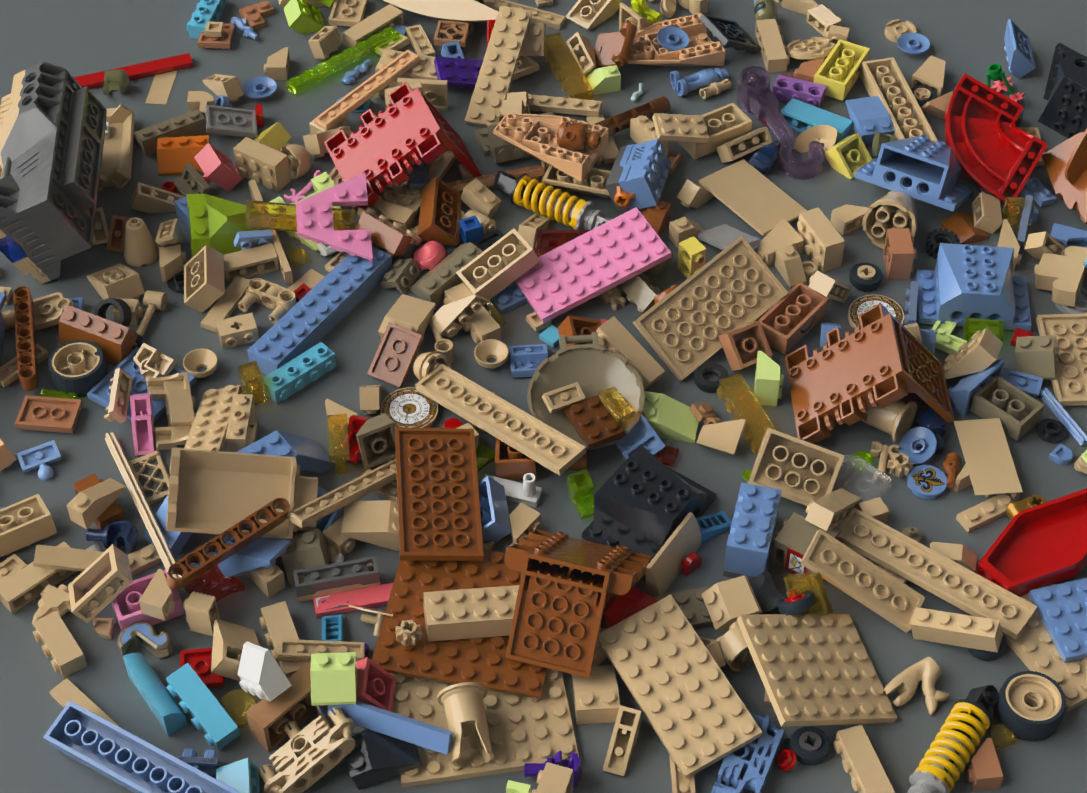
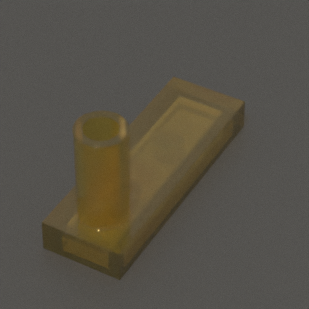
M347 413L327 415L330 462H335V470L338 475H344L348 471L346 460H350Z

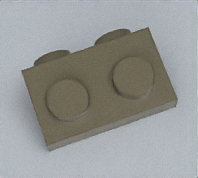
M191 163L185 165L181 177L173 180V184L184 197L187 194L208 195L209 184Z
M413 258L396 260L379 283L383 289L396 287L401 295L405 294L421 273Z

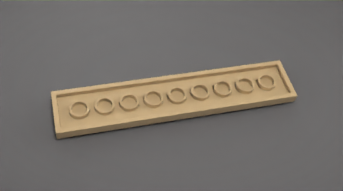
M444 364L439 365L415 384L416 390L559 476L586 453L585 446Z
M853 508L838 526L841 532L837 540L847 547L972 616L1000 620L1002 632L1014 639L1018 638L1037 610V606L856 508Z

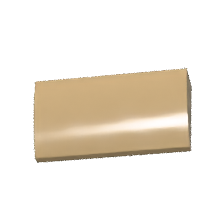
M689 512L647 565L645 592L649 595L664 594L681 572L684 559L690 553L696 552L702 542L701 532L693 513Z

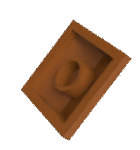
M957 212L941 222L944 230L948 229V232L952 230L954 234L958 235L959 244L970 245L989 239V235L985 231L974 227L973 214Z

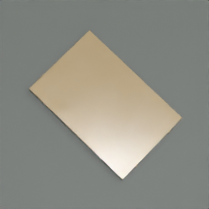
M744 159L698 181L700 185L762 236L768 234L782 219L790 223L798 219L801 212L807 211Z

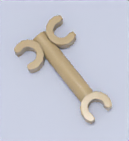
M872 441L870 456H880L878 472L873 476V485H876L877 480H882L884 482L883 487L887 486L888 476L885 474L887 459L891 460L892 454H898L899 445L893 444L888 446Z

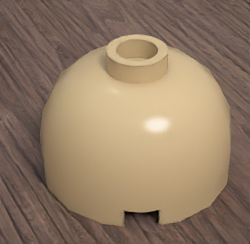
M289 144L282 147L280 152L288 157L290 179H297L307 174L311 167V154L302 145Z

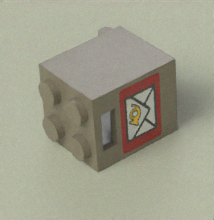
M793 512L789 519L786 518L784 520L781 531L776 532L772 538L773 547L770 551V556H772L771 565L815 586L820 576L800 563L816 532L819 529H823L806 521L805 517ZM833 527L832 530L823 531L837 539L841 529Z

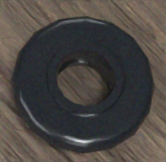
M184 272L175 274L167 281L169 289L174 292H184V281L178 282L184 280Z
M1044 419L1037 424L1036 433L1046 442L1057 443L1066 438L1067 429L1064 424L1057 420Z

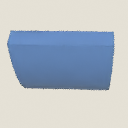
M547 344L509 346L512 378L532 377L539 364L545 358L548 359Z
M641 415L632 431L615 443L626 460L640 445L644 446L653 455L665 447L643 415Z

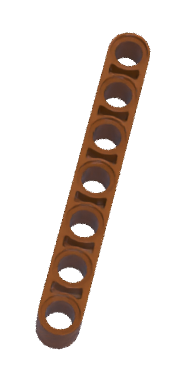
M20 286L13 292L18 375L22 388L25 391H33L39 386L34 303L30 289L26 286Z
M284 498L274 499L172 564L167 574L168 586L172 589L184 587L282 524L287 519V513H289V502ZM275 509H282L284 512H277ZM264 519L267 523H261L259 520ZM242 530H248L250 534H245ZM225 541H231L234 544L228 545ZM208 552H214V553H216L217 555H215V556H210V555H208L207 553H208ZM197 563L199 566L192 567L190 564ZM174 574H179V575H181L182 577L179 578V579H176V578H174L172 575H174Z

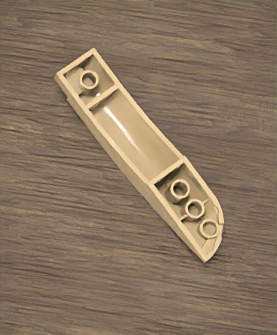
M383 0L408 12L445 21L487 22V20H496L498 11L475 0Z

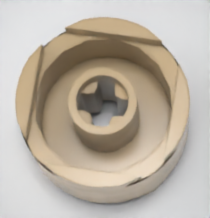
M734 622L729 627V631L716 640L719 643L727 665L732 671L738 672L742 671L740 667L744 665L750 667L755 663L738 622Z

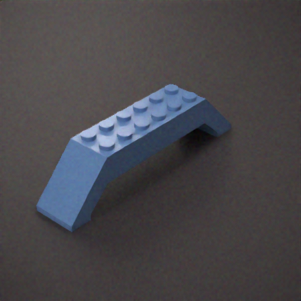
M278 430L236 452L296 457L300 470L317 472L319 476L336 467V463L314 439ZM167 495L155 514V518L175 557L183 553L182 548L193 533L166 531ZM146 529V531L144 532V537L150 544L154 545L150 537V534Z

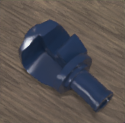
M773 141L771 145H764L760 151L753 154L749 164L761 174H766L777 162L781 144L779 143L776 146L778 141Z
M925 408L916 414L913 424L925 427L933 432L937 439L935 454H942L946 450L942 441V437L945 435V420L932 408Z
M130 521L112 522V524H107L104 529L88 528L86 540L103 542L105 548H109L113 544L119 549L120 546L125 545L127 553L130 554L137 545L139 534L136 527Z

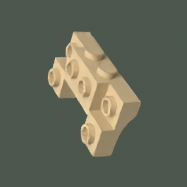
M188 372L176 373L167 377L148 378L147 389L148 393L152 395V401L165 400L169 427L155 428L156 450H171L176 448L177 445H185L197 414L193 410V407H195V397L191 396Z

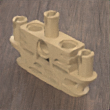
M334 707L332 709L336 715L331 710L328 713L329 718L335 724L333 728L322 715L318 716L302 730H300L295 721L288 723L292 730L285 725L284 731L290 740L269 757L278 773L275 775L269 764L262 766L266 773L261 768L258 771V774L265 783L264 791L266 793H302L311 787L354 749L355 740L351 738L354 730V720L346 718L340 707Z

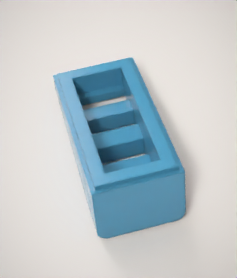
M724 511L696 518L702 542L731 529L732 520Z
M343 614L322 617V641H344Z

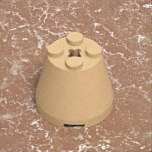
M890 191L867 209L862 225L863 231L871 239V243L884 249L887 229L909 228L910 235L915 236L917 216L914 198L903 192Z

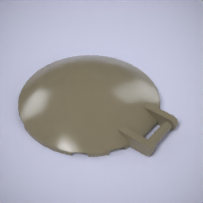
M591 332L590 335L567 337L559 335L560 350L556 351V354L548 359L545 358L536 368L532 379H530L527 401L531 416L588 449L563 414V409L550 413L542 399L544 393L578 382L586 399L596 395L601 398L625 430L626 436L636 426L644 407V387L637 370H634L628 363V360L619 353H613L605 350V347L599 346L597 332ZM592 342V344L566 346V344ZM622 438L617 439V440H615V441H612V442H610V443H607V444H605V445L599 446V447H597V448H602V447L609 446V445H611V444H613V443H616L617 441L621 440Z

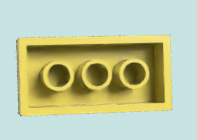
M839 39L814 75L813 83L826 85V96L843 101L860 76L862 62L868 61L870 48Z

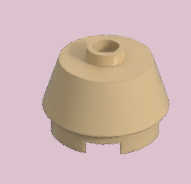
M433 351L420 354L415 360L413 371L420 381L441 364L451 369L452 366L448 363L447 356L442 352Z

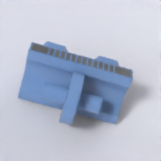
M184 749L182 756H177L181 761L207 775L216 776V769L219 768L216 750H206L204 757H197L196 750Z

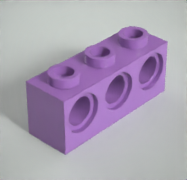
M778 75L773 85L772 99L789 103L794 98L821 108L825 99L826 85Z

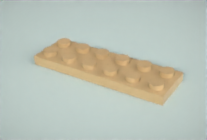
M821 529L816 532L800 563L906 633L911 630L910 622L915 607L921 608L926 598Z

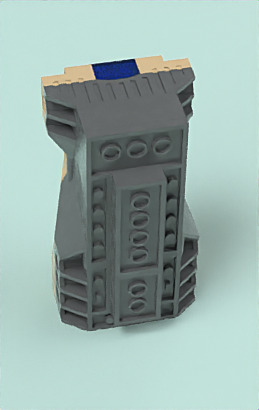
M41 62L15 74L11 93L2 97L0 105V251L24 275L31 273L41 284L60 277L63 259L89 249L92 246L107 119L106 108L87 87L82 88L67 69L47 62Z

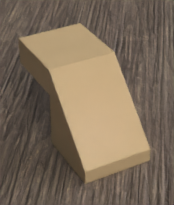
M930 543V549L973 572L976 571L977 555L963 544Z

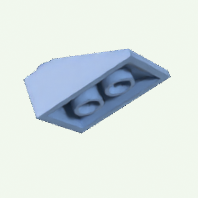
M879 96L845 101L850 120H853L852 127L854 133H859L864 144H872L876 132L888 135L894 134L895 129L891 116Z

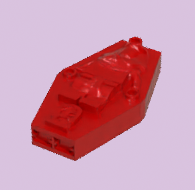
M1087 488L1028 508L1016 514L978 562V575L1017 596L1028 594L1030 590L1047 587L1078 575L1087 564Z

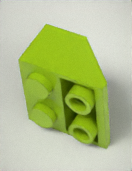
M290 0L283 8L289 27L300 34L317 32L324 28V20L320 9L316 5L309 4L306 0Z

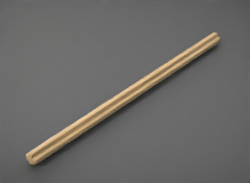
M114 432L106 433L105 441L168 573L169 567L176 560ZM174 574V575H172V576H173L174 578H176V579H179V578L182 577V576L179 575V574Z

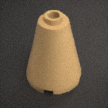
M136 217L126 222L123 251L126 263L133 267H141L143 264L149 266L159 257V248L141 218Z

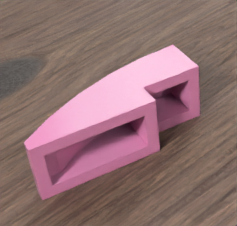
M151 393L133 394L130 396L134 452L135 456L148 455V453L155 451Z

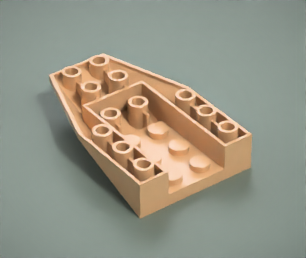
M699 13L657 22L638 31L628 64L672 67L724 66L725 49L719 41H711L706 33L707 29L700 20L702 14ZM667 26L682 29L689 37L688 46L685 49L676 51L664 48L657 40L659 30Z
M506 113L493 130V134L580 182L583 181L608 146V128L577 120L578 123L588 126L589 133L598 132L601 134L599 147L591 148L589 145H586L582 151L560 148L557 144L560 124L565 121H575V119L563 116Z

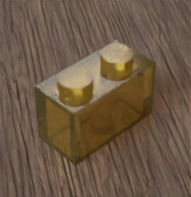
M256 360L237 366L240 385L243 390L242 393L253 395L255 405L267 402L263 375Z

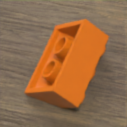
M209 135L158 138V175H182L185 165L189 163L198 170L199 174H204L194 156L210 143Z

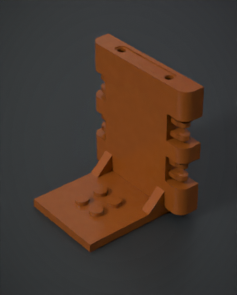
M881 303L859 315L860 325L855 327V333H852L851 330L844 333L839 327L827 332L828 342L823 344V351L819 348L812 351L807 345H804L785 356L797 436L801 440L817 444L830 437V431L835 429L836 421L839 425L846 423L851 426L864 418L863 413L868 411V404H871L872 407L880 405L885 408L907 396L908 392L916 393L947 423L955 420L942 363L890 314Z
M537 529L529 532L528 538L521 537L519 544L512 543L507 546L505 553L506 566L511 570L522 572L505 658L590 678L603 612L609 593L617 595L626 594L646 574V567L653 559V556L628 551V547L617 545L615 548L572 538L565 532L554 534Z

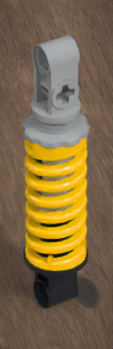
M498 171L492 187L495 190L509 194L513 205L525 207L527 210H532L537 214L540 213L550 220H556L557 223L564 224L569 228L572 227L580 234L586 230L589 232L612 220L604 216L603 211L595 210L596 207L593 202H587L584 199L578 201L577 196L570 197V194L567 192L562 194V190H555L553 186H547L544 182L539 183L537 179H531L525 173L516 178L506 172Z
M993 685L972 688L966 699L957 700L953 704L951 713L940 728V732L935 736V740L926 751L924 758L920 761L919 767L910 775L909 782L911 787L907 793L951 792L954 788V782L960 778V773L964 771L965 764L970 761V756L974 754L975 747L980 744V738H983L985 731L989 730L992 726L993 721L990 713L999 699V693Z

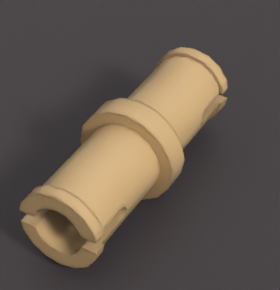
M725 79L718 83H711L710 86L700 89L699 94L702 99L712 95H719L722 91L732 87L731 81Z

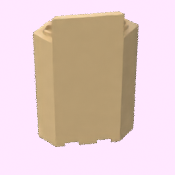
M120 104L117 108L106 109V122H109L110 138L104 139L98 190H103V187L121 189L131 180L135 112Z
M172 448L166 531L221 534L276 498L286 499L290 504L289 512L317 498L318 477L299 476L300 465H297L296 457ZM275 509L277 512H284L282 509ZM264 519L259 520L261 523H267ZM286 519L282 524L261 537L292 539L293 532L316 530V521L300 528ZM242 530L243 533L250 534L248 530Z

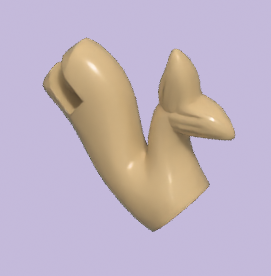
M926 657L906 668L884 688L886 696L895 690L900 693L892 703L896 707H901L912 699L919 682L922 681L925 703L930 715L936 711L938 702L945 701L950 696L948 693L935 689V683L941 676V670L931 657Z

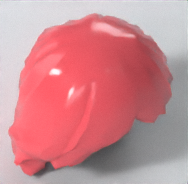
M429 241L426 244L420 245L415 250L413 256L416 265L422 271L434 268L447 257V253L441 243Z

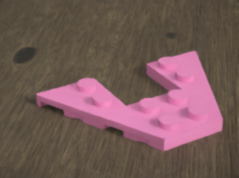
M362 173L297 202L298 237L310 239L318 244L320 242L327 244L331 249L347 252L351 256L357 255L373 263L370 229L334 231L332 206L368 205L366 174Z

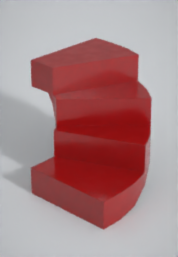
M964 73L953 90L946 106L943 118L945 122L946 145L952 148L962 167L961 173L965 180L970 178L983 192L1000 199V203L1011 207L1048 144L1015 126V122L1024 106Z

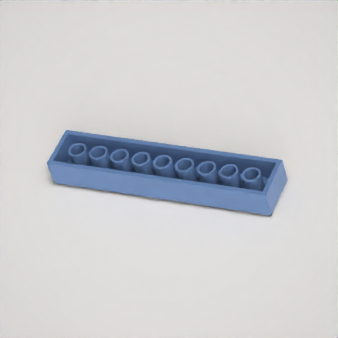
M373 246V263L360 256L348 254L247 350L250 366L268 375L318 344L382 281L385 273L392 267L391 255Z
M70 700L43 737L54 749L134 793H241Z

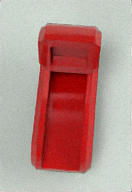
M356 415L349 417L350 433L340 454L343 462L361 463L362 456L356 434L369 418Z

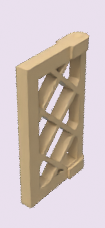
M154 451L148 453V455L128 461L139 485V478L147 479L145 485H140L143 493L146 491L153 494L151 497L146 498L149 505L165 500L168 490L160 491L164 485H167L169 488L170 477L160 452ZM157 460L158 465L156 466L149 463L151 461ZM141 465L142 467L139 472H135L134 467ZM146 467L155 469L151 476L142 474ZM158 471L162 472L163 480L155 478ZM152 481L160 483L156 490L148 488Z

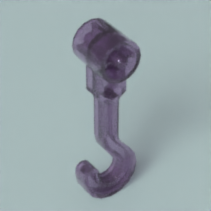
M760 66L746 67L739 74L738 106L745 112L754 113L758 120L765 121L781 143L778 164L787 176L802 180L815 177L824 166L825 151L823 146L818 141L810 142L808 147L809 159L805 161H799L792 156L796 137L778 110L779 101L770 90L771 76L769 72Z

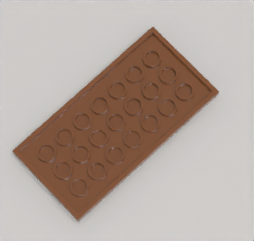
M395 428L400 560L483 561L484 553L474 429Z

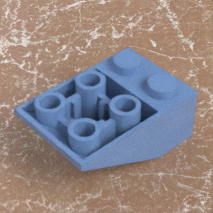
M260 537L218 564L224 577L232 575L237 577L245 571L254 572L262 566L268 568L276 563L275 559L286 553L285 549L291 544V541ZM229 541L227 544L232 545L234 543Z

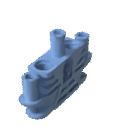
M750 712L762 730L763 735L724 757L718 772L717 781L714 783L715 786H713L711 793H745V791L762 793L783 741L785 729L781 728L779 730L770 721L768 714L766 717ZM767 731L773 733L775 737L768 735Z

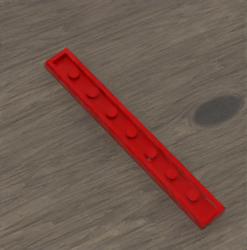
M190 53L111 70L127 72L131 81L194 66ZM105 71L74 77V79L82 88L94 89L103 87Z

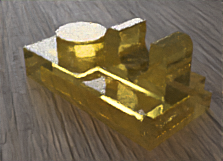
M1006 197L1001 213L1002 219L1008 220L1012 230H1014V224L1019 223L1025 205V199L1021 197Z
M616 387L598 392L600 401L617 422L634 417L635 410Z

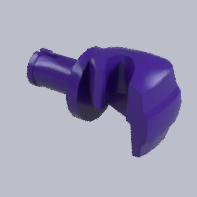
M559 751L552 757H547L545 763H525V778L538 777L539 771L544 770L547 762L573 769V789L577 786L582 775L581 759L574 752L564 760H562V751Z

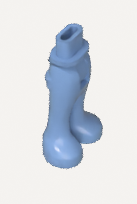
M719 68L714 70L705 69L682 77L677 70L670 72V82L673 90L677 91L678 96H685L691 91L729 78L728 72L725 69Z

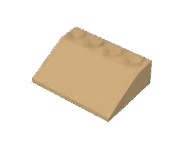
M767 427L748 484L782 490L781 497L808 506L810 502L831 493L844 455Z

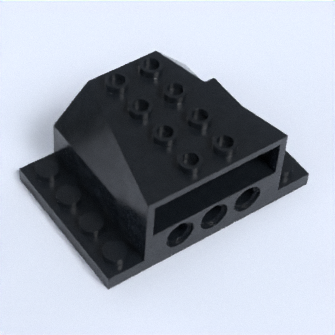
M1059 43L1055 47L1043 98L1048 102L1038 122L1067 138H1071L1080 132H1085L1087 129V57Z
M640 445L594 494V520L582 532V538L589 542L615 548L617 545L629 548L628 551L650 555L654 558L687 514L691 512L695 518L701 517L716 500L717 494L665 466L644 446Z

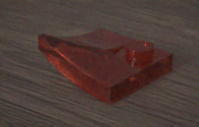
M216 565L185 585L184 589L190 594L195 591V593L199 592V594L215 596L217 602L232 593L244 591L245 586L234 575L224 577L219 566Z

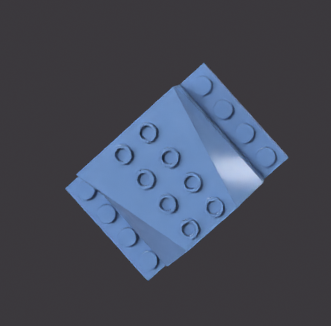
M925 135L882 143L878 158L876 157L858 169L854 178L895 192L906 193L912 198L953 212L971 198L973 190L969 189L967 185H957L962 167L952 148L943 141L935 142Z
M940 243L935 270H916V282H919L917 300L918 324L934 325L939 320L941 324H945L946 321L956 322V326L987 327L1004 330H1015L1018 328L1030 331L1031 316L1027 279L1024 276H1012L1014 248Z

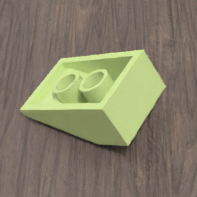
M644 391L645 399L641 415L646 418L659 438L695 443L699 422L689 409L690 407L665 394Z

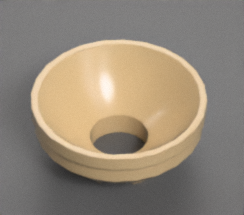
M496 339L484 340L477 344L474 350L476 362L490 369L502 366L507 361L509 354L507 345ZM489 358H495L497 361L494 363H489L486 360Z
M200 348L192 350L183 359L185 371L196 378H205L211 375L218 366L216 354L209 349ZM200 367L207 368V370L204 372L197 371V369Z

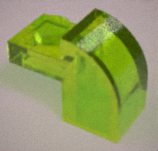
M587 469L568 475L566 482L568 496L572 506H575L580 519L594 516V484Z

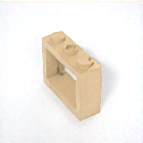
M233 394L225 438L228 452H237L256 442L258 420L253 395Z
M112 544L68 585L71 612L85 623H89L133 582L129 559L124 552Z

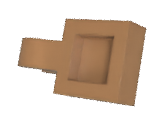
M707 402L693 403L689 408L699 423L704 422L705 425L721 423V420L716 417L717 415Z

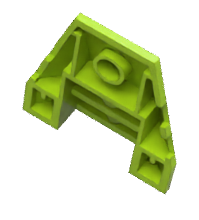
M207 194L186 195L190 220L191 258L205 245L224 255L240 251L242 247L235 248L233 242L237 232L261 230L258 208Z

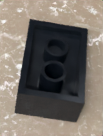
M376 731L362 732L351 737L355 740V747L346 756L350 777L359 790L422 766L417 745Z

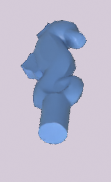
M237 16L231 19L230 24H234L235 29L237 26L243 32L245 38L251 37L255 41L259 40L260 36L253 32V28L246 26L248 22L246 19H240Z
M367 59L361 65H357L353 71L345 72L342 84L349 85L355 82L360 72L365 73L367 71V68L372 64L371 60Z

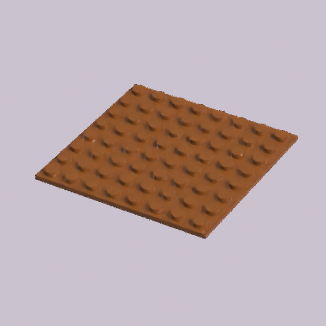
M483 549V561L400 560L385 613L394 615H384L372 657L373 662L388 673L451 684L476 682L485 685L487 690L541 699L547 668L505 658L509 636L427 642L423 608L424 592L519 585L522 572L511 570L506 566L505 553ZM402 620H413L416 625H421L422 639L417 640L415 646L404 647L401 641H396V626L401 627Z

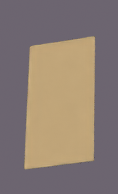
M1000 418L954 421L975 495L1023 492Z

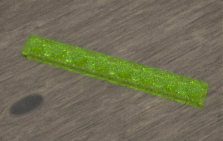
M391 27L385 28L380 33L358 42L357 45L345 49L342 53L332 56L329 60L317 64L312 69L292 77L284 83L285 88L295 94L369 55L378 48H382L388 43L399 39L400 34Z

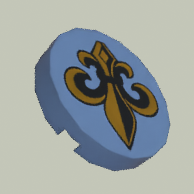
M931 465L916 466L909 472L907 477L908 489L910 488L912 494L921 499H936L937 496H942L947 488V477L944 472Z

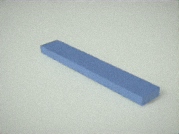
M359 701L356 704L328 705L327 716L330 710L336 715L332 708L340 707L346 718L353 719L355 725L445 755L451 752L453 736L451 731Z

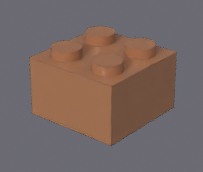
M909 228L887 229L883 258L888 280L910 279L911 272H914L913 259H916L917 251L916 248H913L914 237L910 235Z
M760 321L750 322L718 336L732 371L755 364L758 351H762L768 357L773 356Z

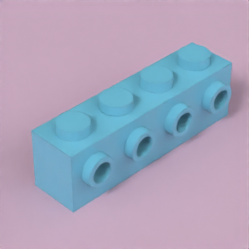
M200 0L197 3V8L192 13L190 22L187 23V31H189L190 38L199 39L200 33H205L207 21L218 22L227 4V0Z
M322 342L316 344L262 378L263 393L276 404L286 400L289 396L302 390L311 382L316 381L319 377L337 367L335 353Z
M186 663L166 677L169 685L166 687L173 698L176 696L181 701L178 703L185 714L189 712L192 715V723L197 730L202 728L205 732L204 738L211 747L215 745L219 751L240 736L238 726L189 663Z

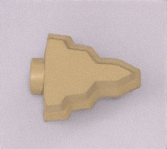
M61 584L58 588L52 585L44 587L40 593L39 609L34 614L32 626L34 627V621L54 611H57L60 617L67 612H71L69 590L66 585Z

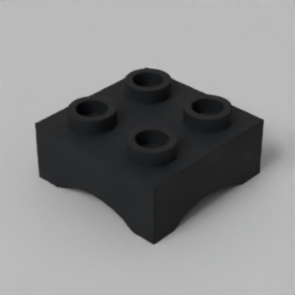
M765 571L750 579V585L762 611L759 614H781L777 603L784 596L777 589L769 571Z

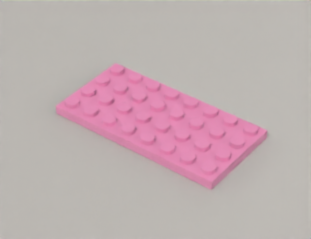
M635 207L538 257L540 262L514 282L542 323H546L671 258L672 254L641 212Z

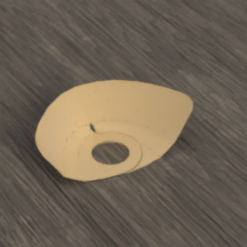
M829 125L813 126L802 132L792 142V147L800 153L809 151L808 155L826 151L835 144L837 129ZM821 143L824 144V147L822 149H814L816 145Z

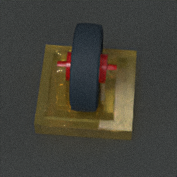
M820 572L788 574L783 578L788 591L786 592L787 595L777 603L781 614L786 616L800 614L803 616L805 614L829 615L833 612Z

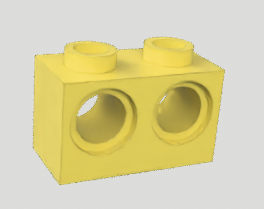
M694 236L680 242L678 249L677 269L687 279L702 268L706 262L707 248Z

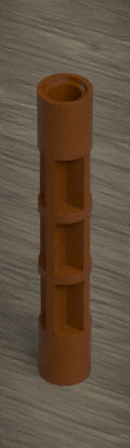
M662 96L597 122L594 125L608 128V136L630 128V119L637 118L638 116H646L648 119H652L654 113L669 112L671 105L669 100Z

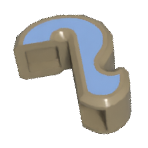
M143 621L126 627L118 637V646L122 656L132 653L139 644L159 659L169 657L173 651L170 636L164 631L160 635H156L154 627L150 623Z

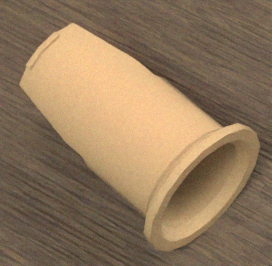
M900 400L885 408L880 405L872 407L871 404H868V411L863 413L864 418L860 421L892 435V441L899 443L902 436L910 430L914 422L917 404L913 401L906 404Z
M463 682L444 688L437 695V701L440 705L444 706L448 731L453 732L451 744L452 764L458 768L461 767L462 737L475 736L476 744L485 762L489 763L494 759L483 701L488 692L486 686L481 683Z

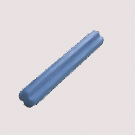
M1048 388L1041 389L1039 393L1041 399L1061 423L1064 424L1080 446L1087 445V434Z

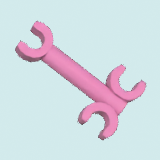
M320 170L314 173V177L321 174ZM310 181L298 193L295 189L291 188L292 195H284V198L288 203H295L303 199L313 189L312 182Z

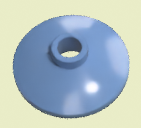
M667 26L658 32L657 40L659 44L668 50L685 49L689 44L687 33L678 27Z
M905 33L898 38L897 45L908 54H922L929 49L930 42L922 34Z
M264 76L252 78L244 85L245 94L254 99L270 97L277 90L276 82Z
M925 427L912 428L900 439L899 453L910 457L909 462L913 463V465L923 464L935 454L937 439L933 432Z

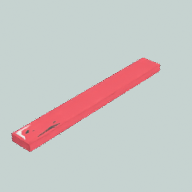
M393 583L313 597L316 618L359 610L349 607V604L371 608L386 606Z

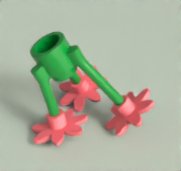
M994 63L988 67L989 73L986 74L988 87H990L992 79L995 83L991 87L992 89H997L999 93L1002 89L1005 92L1009 91V98L1017 103L1024 99L1025 93L1013 92L1011 88L1013 83L1009 82L1011 77L1006 78L1000 64Z

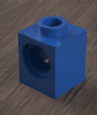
M476 215L459 220L460 237L464 244L473 243L482 238V226Z

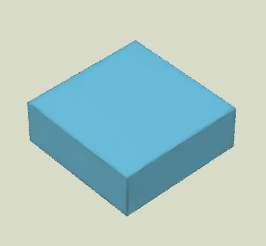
M553 325L549 326L539 335V339L554 348L559 344L558 328Z

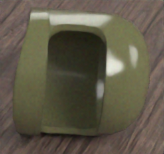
M757 0L754 3L755 21L775 19L777 22L778 12L774 1ZM759 4H766L765 8L756 12V7Z
M105 70L104 95H110L111 91H120V94H124L129 90L130 78L127 72L123 70Z
M876 132L872 143V157L878 158L882 143L896 141L898 138L894 135Z

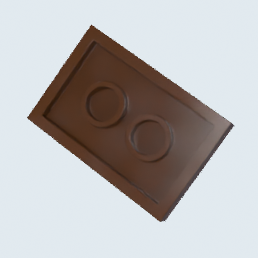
M598 395L563 408V414L589 450L625 437V430Z

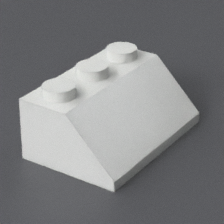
M250 642L244 643L237 674L241 679L239 684L246 693L250 692L253 696L256 695L260 699L263 698L271 702L292 685L269 649Z

